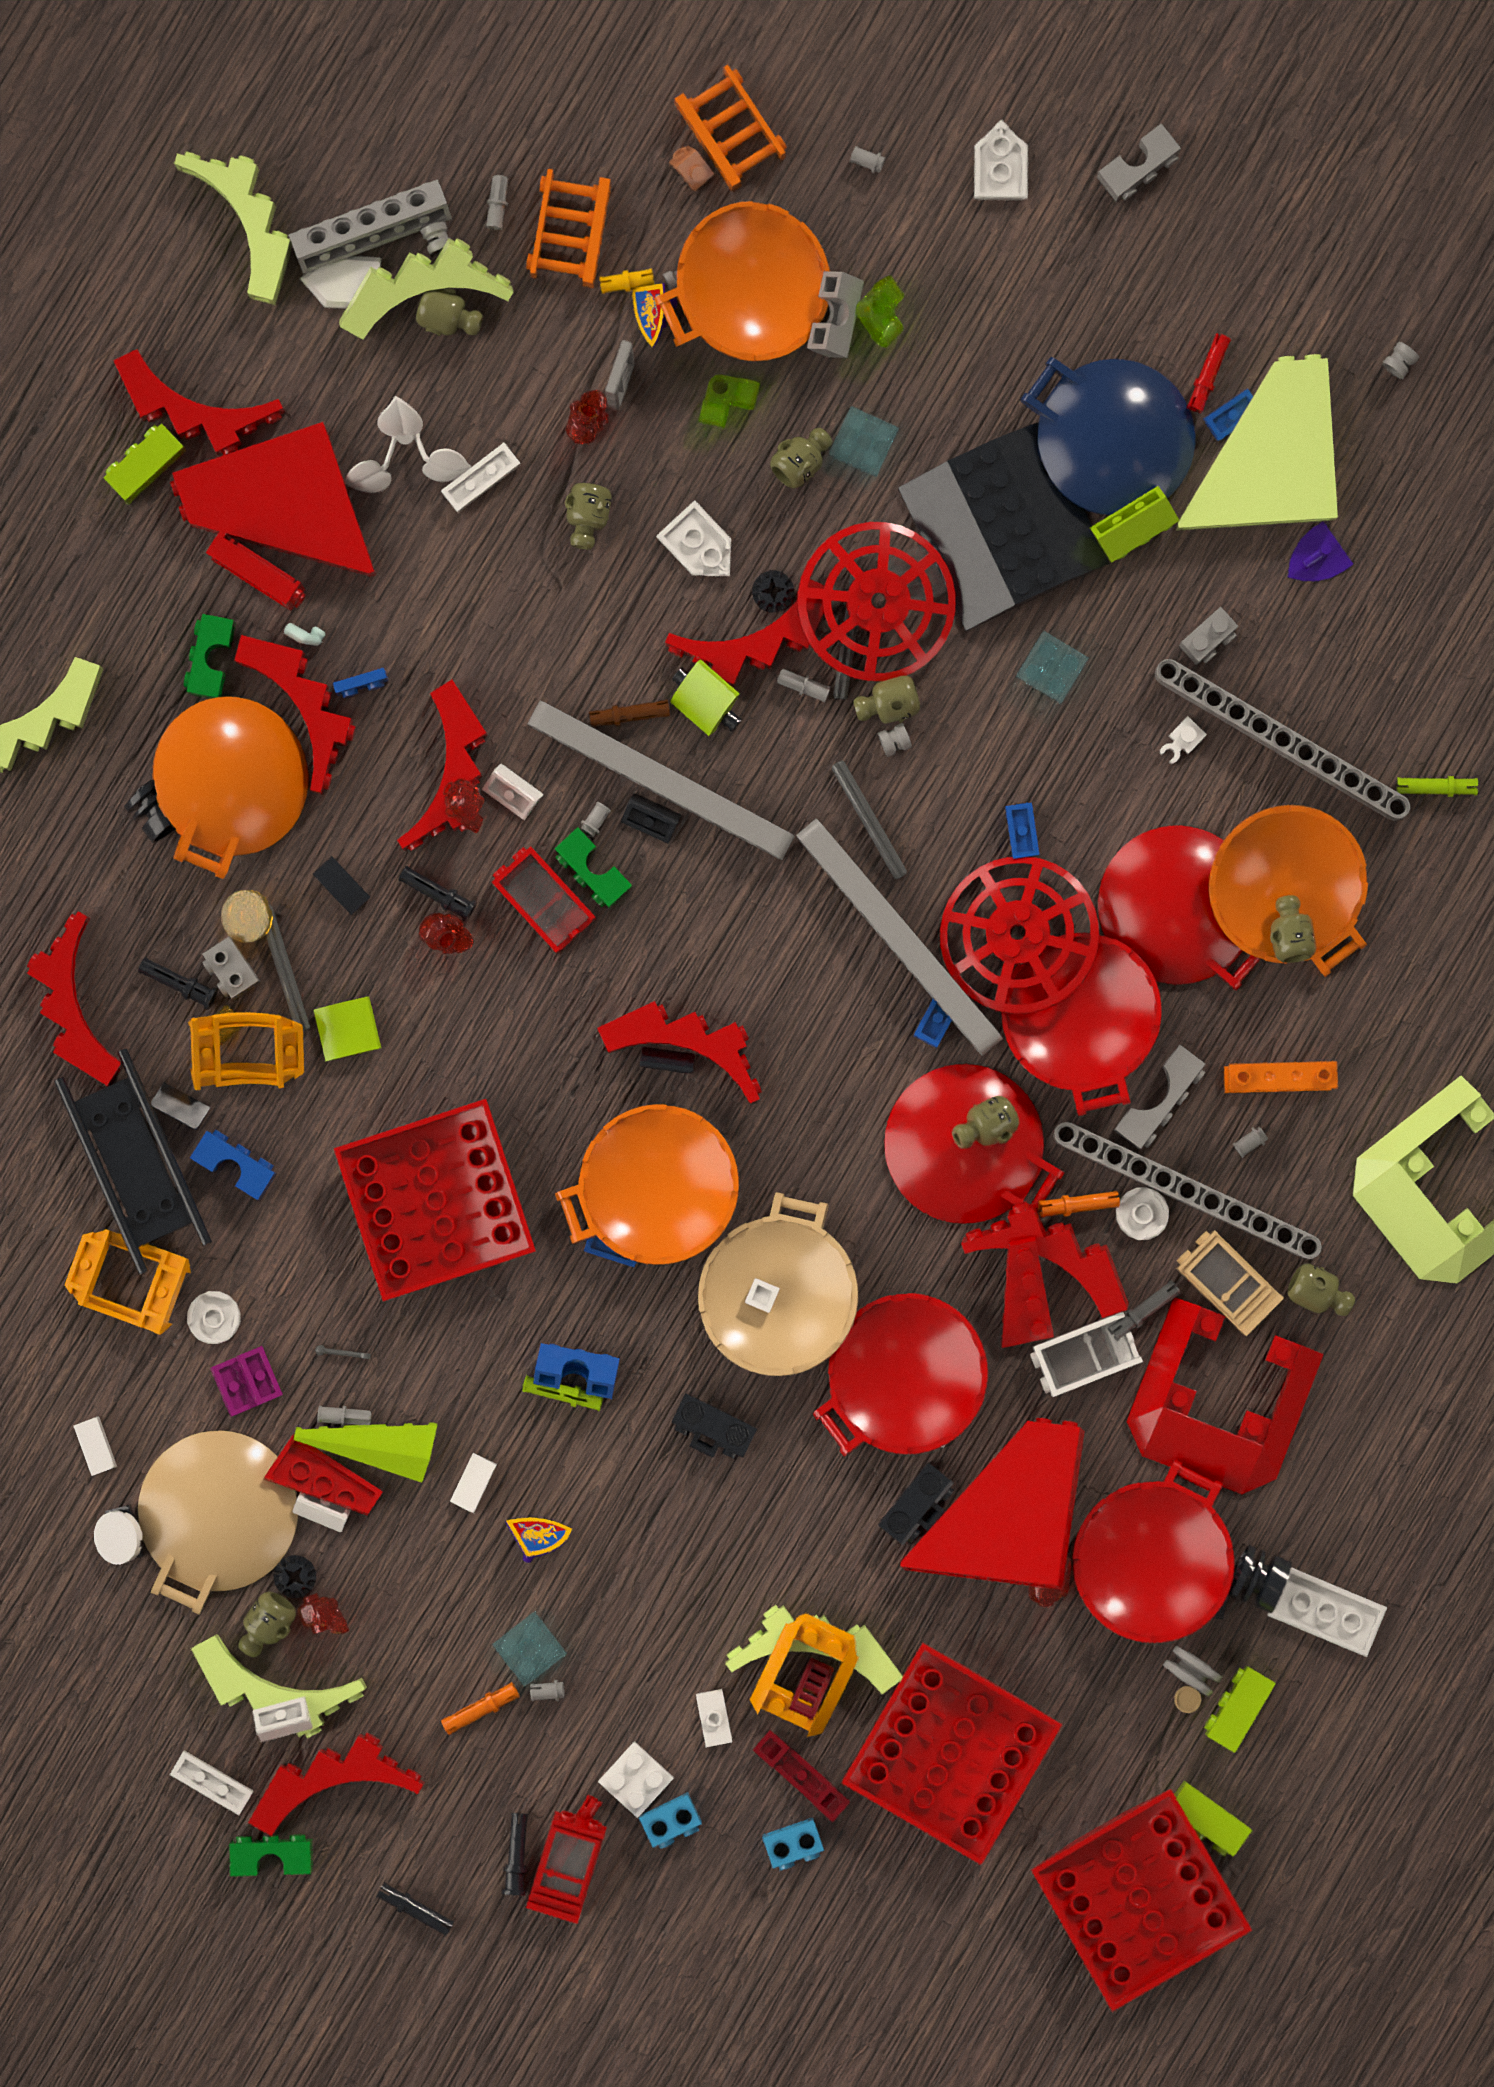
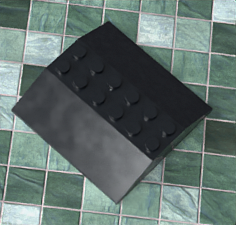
M1039 422L982 444L944 462L898 488L920 536L926 539L939 552L949 569L956 595L955 610L965 631L1110 564L1105 552L1090 529L1092 525L1085 510L1062 495L1049 479L1038 451ZM934 562L937 572L947 591L946 581L944 579L942 571L938 566L937 562Z

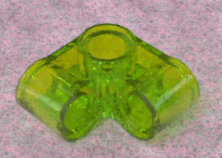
M891 275L879 280L856 305L857 317L871 334L874 342L883 348H887L904 330L894 309L904 298L905 294Z
M722 374L713 376L708 383L699 423L725 428L729 404L754 410L760 383ZM716 382H724L727 385L728 389L724 394H717L713 391L712 387Z

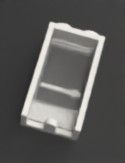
M1124 1312L1116 1313L1032 1346L1034 1352L1030 1353L1035 1368L1040 1367L1044 1375L1043 1378H1040V1382L1045 1394L1050 1392L1051 1396L1054 1397L1143 1362L1138 1354L1131 1332H1128L1119 1341H1116L1113 1338L1115 1335H1111L1108 1331L1109 1326L1125 1317Z

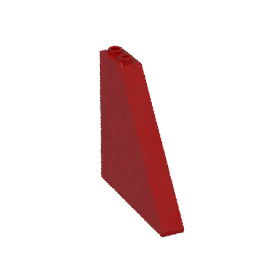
M323 422L172 473L174 480L170 484L175 497L180 495L183 504L179 506L183 521L188 520L192 527L216 534L222 531L230 538L370 577L376 575Z
M1036 1418V1422L1027 1421L904 1557L900 1567L912 1572L1062 1590L1085 1433L1083 1429L1078 1427V1423L1071 1421H1062V1425L1051 1424L1052 1420L1045 1418Z

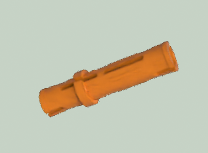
M1117 1191L1076 1197L1063 1195L1060 1199L1038 1201V1211L1042 1210L1039 1213L1041 1218L1062 1214L1064 1217L1071 1216V1213L1119 1208L1120 1199L1119 1197L1116 1198L1119 1195Z
M511 1682L493 1693H486L485 1697L442 1719V1725L447 1734L451 1735L458 1729L467 1726L486 1714L496 1713L500 1710V1707L519 1698L520 1695Z

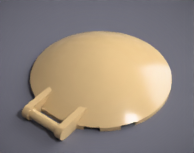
M776 1192L769 1217H763L762 1219L737 1227L727 1234L728 1236L713 1249L708 1257L700 1277L698 1290L699 1311L711 1341L724 1356L748 1371L768 1376H786L812 1369L828 1359L841 1346L849 1334L857 1312L858 1284L854 1268L847 1253L823 1229L828 1211L827 1203H810L784 1197V1194ZM782 1207L815 1214V1222L781 1214ZM755 1278L780 1288L770 1313L745 1303Z
M208 1431L186 1437L161 1454L145 1477L138 1503V1521L143 1541L152 1558L161 1567L151 1593L157 1596L159 1594L192 1608V1612L200 1615L211 1591H228L245 1587L258 1581L277 1566L292 1543L297 1528L298 1515L293 1513L297 1500L296 1491L263 1480L278 1457L274 1452L261 1442L244 1434L231 1431ZM167 1577L200 1591L198 1598L196 1599L165 1585Z

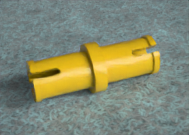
M652 268L630 273L626 270L623 271V274L600 277L602 294L619 290L630 292L632 291L631 288L655 285Z

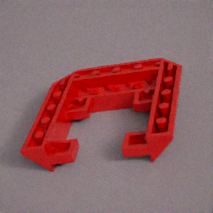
M1175 1297L1171 1302L1126 1421L1141 1455L1169 1467L1172 1466L1176 1459L1183 1463L1182 1466L1214 1482L1217 1480L1223 1483L1224 1488L1239 1494L1247 1493L1276 1480L1324 1354L1274 1335L1265 1360L1289 1370L1271 1418L1268 1419L1246 1410L1237 1435L1188 1417L1197 1391L1173 1382L1191 1332L1216 1341L1225 1316Z

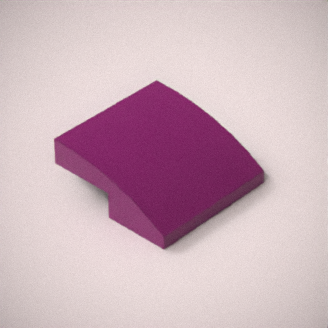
M262 1346L210 1368L230 1417L283 1395Z

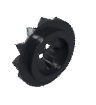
M769 570L761 573L754 581L752 596L757 606L762 610L772 613L780 612L791 604L794 597V586L791 579L782 571ZM771 580H773L776 588L785 589L777 593L776 602H773L771 594L761 593L770 589Z
M291 1555L282 1559L277 1564L273 1574L277 1589L281 1594L290 1598H300L307 1595L313 1589L317 1577L313 1564L307 1558L299 1555ZM302 1567L303 1569L300 1571L299 1577L304 1585L301 1582L295 1581L288 1586L290 1576L285 1570L295 1572Z

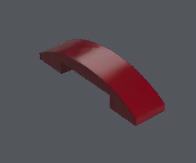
M769 1730L754 1747L753 1751L780 1773L832 1822L850 1803L832 1783L773 1731Z

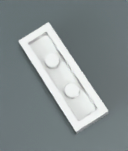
M503 443L442 489L441 492L456 512L459 513L521 464L506 444Z
M185 1750L170 1774L238 1815L241 1814L253 1793V1790Z

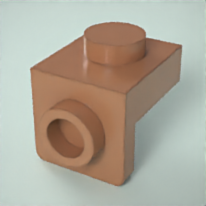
M690 146L677 150L673 155V159L669 161L671 167L678 171L694 191L714 175V172L697 150Z

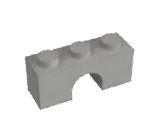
M1162 124L1140 139L1139 147L1146 156L1144 164L1132 167L1127 165L1118 156L1098 172L1097 178L1116 202L1121 198L1124 200L1130 198L1136 193V186L1142 182L1148 184L1158 175L1157 170L1162 166L1168 168L1179 159L1177 155L1181 148Z
M824 271L818 297L826 300L829 304L830 317L826 323H812L807 349L827 357L847 358L863 288V280L845 272Z

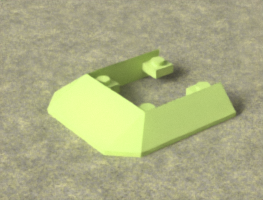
M1462 1076L1455 1079L1356 1159L1352 1196L1415 1275L1423 1280L1458 1283L1494 1255V1220L1483 1228L1469 1209L1466 1208L1449 1223H1446L1414 1183L1434 1167L1418 1145L1457 1114L1462 1117L1474 1133H1477L1494 1119L1493 1111L1481 1098V1094Z

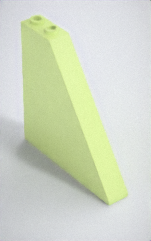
M1320 354L1306 355L1305 360H1294V356L1279 357L1278 361L1272 364L1180 517V521L1177 522L1176 530L1330 521L1338 518L1328 358L1321 359Z

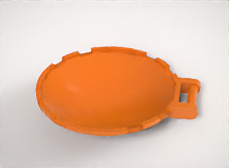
M753 201L738 202L712 212L693 229L680 253L677 267V287L655 297L654 300L657 305H660L675 337L673 341L676 347L700 336L710 346L730 357L746 361H767L782 357L798 349L809 339L812 323H820L823 320L828 303L818 296L824 271H829V266L823 248L813 232L805 223L790 215L789 211L772 204L754 203ZM677 297L692 331L686 334L669 301Z
M217 697L189 707L166 728L155 752L153 780L155 781L156 798L161 811L176 828L175 831L181 835L174 859L180 862L185 860L214 872L216 877L224 879L233 856L256 853L272 846L282 839L298 820L308 791V767L305 754L292 729L280 716L269 708L249 699ZM189 845L221 857L219 863L188 851Z
M1284 805L1260 811L1242 821L1231 831L1221 844L1214 858L1209 879V896L1214 916L1226 936L1241 950L1268 962L1284 963L1276 958L1273 944L1270 940L1271 925L1275 919L1280 917V913L1275 908V903L1278 898L1283 896H1297L1301 902L1299 914L1310 916L1313 922L1316 952L1310 959L1322 975L1326 977L1331 973L1330 970L1357 949L1360 948L1362 950L1367 946V943L1354 927L1358 921L1357 918L1363 904L1365 905L1368 890L1367 866L1363 852L1354 836L1344 825L1320 810L1301 805ZM1348 936L1353 939L1327 960L1322 961V956Z
M663 1104L647 1105L626 1111L607 1123L594 1140L591 1141L582 1160L579 1184L555 1193L557 1201L561 1202L572 1234L570 1236L572 1244L598 1236L606 1246L625 1258L645 1264L664 1265L694 1257L707 1249L720 1237L729 1224L736 1207L739 1192V1176L736 1161L728 1143L711 1123L700 1115L684 1108ZM578 1196L589 1229L581 1230L571 1197Z

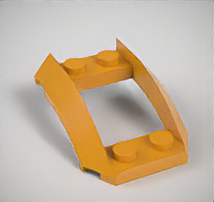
M226 1013L192 1018L188 1022L191 1028L192 1068L190 1072L195 1090H201V1087L209 1085L221 1087L238 1084H267L284 1088V1083L293 1077L296 1079L304 1073L303 1026L300 1023L279 1015L263 1013ZM242 1026L274 1028L275 1065L265 1063L221 1064L219 1029Z
M107 1229L96 1233L84 1234L65 1282V1287L70 1294L74 1295L78 1305L145 1328L154 1333L163 1334L172 1325L169 1323V1319L186 1272L191 1274L189 1259L149 1244L139 1247L143 1257L159 1262L143 1309L140 1312L92 1294L109 1245L128 1251L122 1235Z
M806 1613L797 1617L796 1621L790 1624L786 1623L750 1697V1701L757 1714L760 1709L770 1712L808 1730L807 1737L822 1734L859 1657L855 1649L857 1646L855 1636ZM794 1639L842 1661L822 1705H819L813 1720L789 1710L788 1708L795 1693L773 1684ZM800 1698L798 1699L799 1702H802L810 1707L813 1706V1704L809 1702H806Z

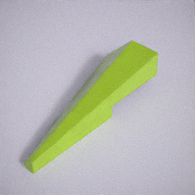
M412 1423L404 1424V1426H386V1424L348 1425L343 1428L320 1426L319 1429H301V1427H296L294 1440L422 1483L430 1460L437 1423L414 1426Z

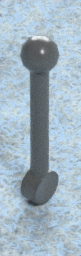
M318 1345L315 1349L316 1354L320 1356L333 1354L364 1359L371 1358L369 1353L328 1349L323 1345Z

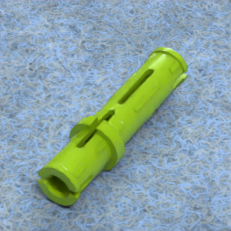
M1448 776L1447 779L1397 777L1398 785H1408L1407 787L1396 786V790L1400 794H1447V797H1453L1454 794H1478L1477 787H1467L1478 786V778L1454 779V776Z
M528 1375L525 1377L522 1392L571 1403L573 1407L579 1405L597 1411L601 1410L603 1397L588 1395L579 1386L573 1388L560 1384V1389L533 1384V1377Z

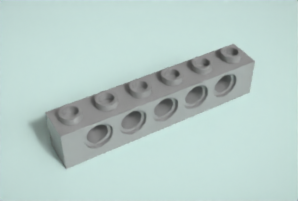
M437 179L411 190L400 192L384 200L373 202L357 210H351L338 217L324 220L311 227L300 229L295 233L289 234L302 272L305 274L421 231L422 228L432 223L448 221L452 217Z

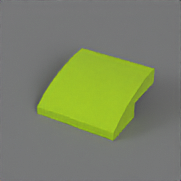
M700 659L685 677L670 703L710 736L716 731L724 715L731 710L739 693Z
M370 997L314 1009L325 1061H332L381 1048Z

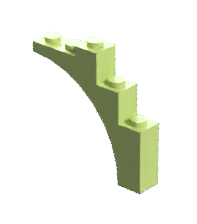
M185 152V155L177 154L174 163L176 168L194 175L214 187L231 204L240 217L247 233L251 252V275L247 292L249 297L276 305L292 242L290 239H287L288 235L282 232L272 231V234H269L276 207L274 202L270 201L271 198L269 196L256 193L255 197L252 196L259 172L257 164H253L254 160L239 156L238 159L231 158L229 166L225 167L226 163L211 159L210 162L200 160L199 155Z
M448 238L433 265L430 264L431 260L420 253H417L416 256L409 253L394 279L391 278L392 274L381 267H378L377 270L370 267L339 323L341 328L364 339L373 325L391 308L407 298L420 293L442 288H470L488 292L509 301L513 294V289L510 286L511 282L499 274L494 277L487 273L488 269L479 262L474 261L473 264L470 263L473 255L472 251L469 250L470 246L459 239H456L454 242Z
M75 657L66 677L54 693L39 707L21 718L0 725V773H3L4 769L12 770L22 741L24 742L23 747L37 752L39 748L47 750L57 720L60 721L59 726L74 730L75 726L83 728L103 671L100 665Z
M774 1605L763 1614L765 1619L762 1621V1624L767 1629L766 1632L763 1633L762 1630L757 1631L748 1638L751 1642L743 1649L738 1646L727 1654L729 1659L725 1664L731 1672L752 1660L772 1654L785 1624L795 1621L784 1605L780 1608ZM817 1614L813 1616L821 1621L830 1624V1622L824 1615L820 1618L817 1616ZM855 1625L847 1631V1633L855 1636L857 1645L855 1649L859 1658L854 1669L868 1678L881 1694L885 1693L902 1679V1674L865 1625L862 1627ZM796 1639L793 1640L789 1651L813 1652L832 1657Z
M218 1634L191 1648L220 1705L228 1703L229 1706H232L244 1699L242 1696L244 1693L254 1710L305 1696L313 1728L298 1732V1737L305 1734L309 1738L320 1732L319 1726L324 1723L320 1713L324 1712L325 1716L337 1711L340 1709L339 1703L346 1699L349 1703H352L363 1697L364 1695L361 1691L367 1688L362 1678L344 1686L325 1690H298L279 1686L262 1679L244 1667L228 1651Z

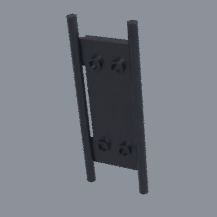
M126 1048L117 1052L128 1076L126 1079L75 1102L64 1077L55 1080L54 1083L139 1275L149 1272L139 1247L191 1225V1223L202 1246L211 1244L212 1240ZM140 1107L142 1108V1110H143V1112H144V1115H145V1117H146V1119H147V1122H148V1124H149V1126H150V1128H151V1131H152V1133H153V1135H154V1137H155V1140H156V1142H157V1144H158V1146H159V1149H160V1151H161V1153H162V1156H163V1158H164V1160H165V1162H166V1165H167V1167H168V1169H169V1171H170V1174H171V1176H172V1178H173V1180H174V1183H175V1185H176V1187H177V1190H178L179 1194H178L177 1191H176V1188H175V1186H174V1184H173V1182H172V1179H171V1177H170V1175H169V1172H168V1170H167V1168H166V1166H165V1163H164V1161H163V1159H162V1157H161V1154H160V1152H159V1150H158V1148H157V1145H156V1143H155V1141H154V1138H153V1136H152V1134H151V1132H150V1129H149V1127H148V1125H147V1123H146V1120H145V1118H144V1116H143V1114H142V1111H141ZM89 1130L93 1135V1138L101 1153V1156L108 1169L111 1179L126 1210V1213L128 1215V1217L126 1218L118 1202V1199L114 1193V1190L110 1184L107 1174L103 1168V1165L99 1159L96 1149L92 1143V1140L89 1136Z

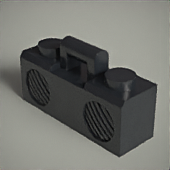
M685 1393L672 1419V1423L676 1424L674 1430L686 1436L690 1432L695 1434L689 1447L711 1458L714 1457L719 1446L724 1448L722 1453L735 1460L738 1456L743 1458L757 1431L756 1427ZM703 1434L715 1440L714 1445L711 1446L699 1440L700 1435Z
M927 1462L880 1520L878 1526L900 1544L904 1545L906 1541L911 1544L920 1533L917 1529L919 1525L929 1531L946 1512L937 1503L940 1500L945 1502L954 1491L951 1488L953 1482ZM932 1506L935 1511L925 1522L921 1518Z

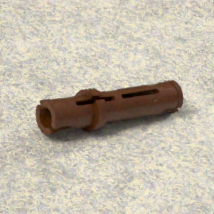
M668 700L622 707L613 705L612 708L589 711L592 728L614 724L616 727L620 726V723L670 717Z

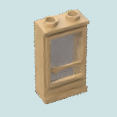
M1215 1230L1210 1234L1205 1231L1195 1241L1198 1246L1192 1252L1186 1250L1178 1258L1177 1262L1179 1265L1176 1269L1243 1336H1247L1284 1298Z

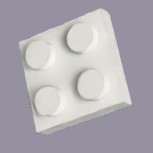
M634 1741L598 1782L638 1818L674 1777Z

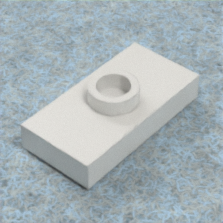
M717 1689L697 1693L696 1698L706 1747L731 1743L732 1736L723 1690Z

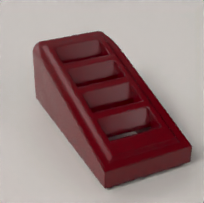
M810 1658L788 1709L813 1720L830 1682L834 1668L814 1658ZM807 1680H809V1681H811V1682H814V1683L820 1685L821 1687H818V1686H816V1685H814V1684H812V1683H809V1682H807ZM802 1690L808 1691V1692H810V1693L816 1695L817 1697H814V1696H812V1695H810V1694H808V1693H805V1692H803ZM800 1698L806 1702H809L813 1704V1706L810 1707L802 1702H799L798 1699Z

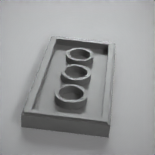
M622 340L605 389L608 409L616 412L620 409L635 365L632 343Z

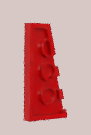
M1035 1237L1008 1242L1006 1288L1004 1291L1005 1302L1002 1317V1348L1054 1337Z
M294 1434L263 1479L367 1516L383 1493V1491L317 1448L294 1440Z

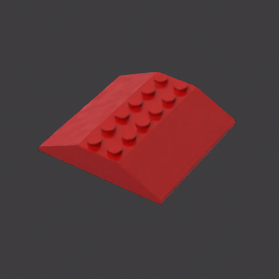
M487 1099L333 1148L383 1301L536 1252Z
M922 1642L841 1783L982 1865L1062 1724L970 1668Z
M1171 1789L1117 1815L1074 1840L1031 1869L1112 2011L1252 1931Z

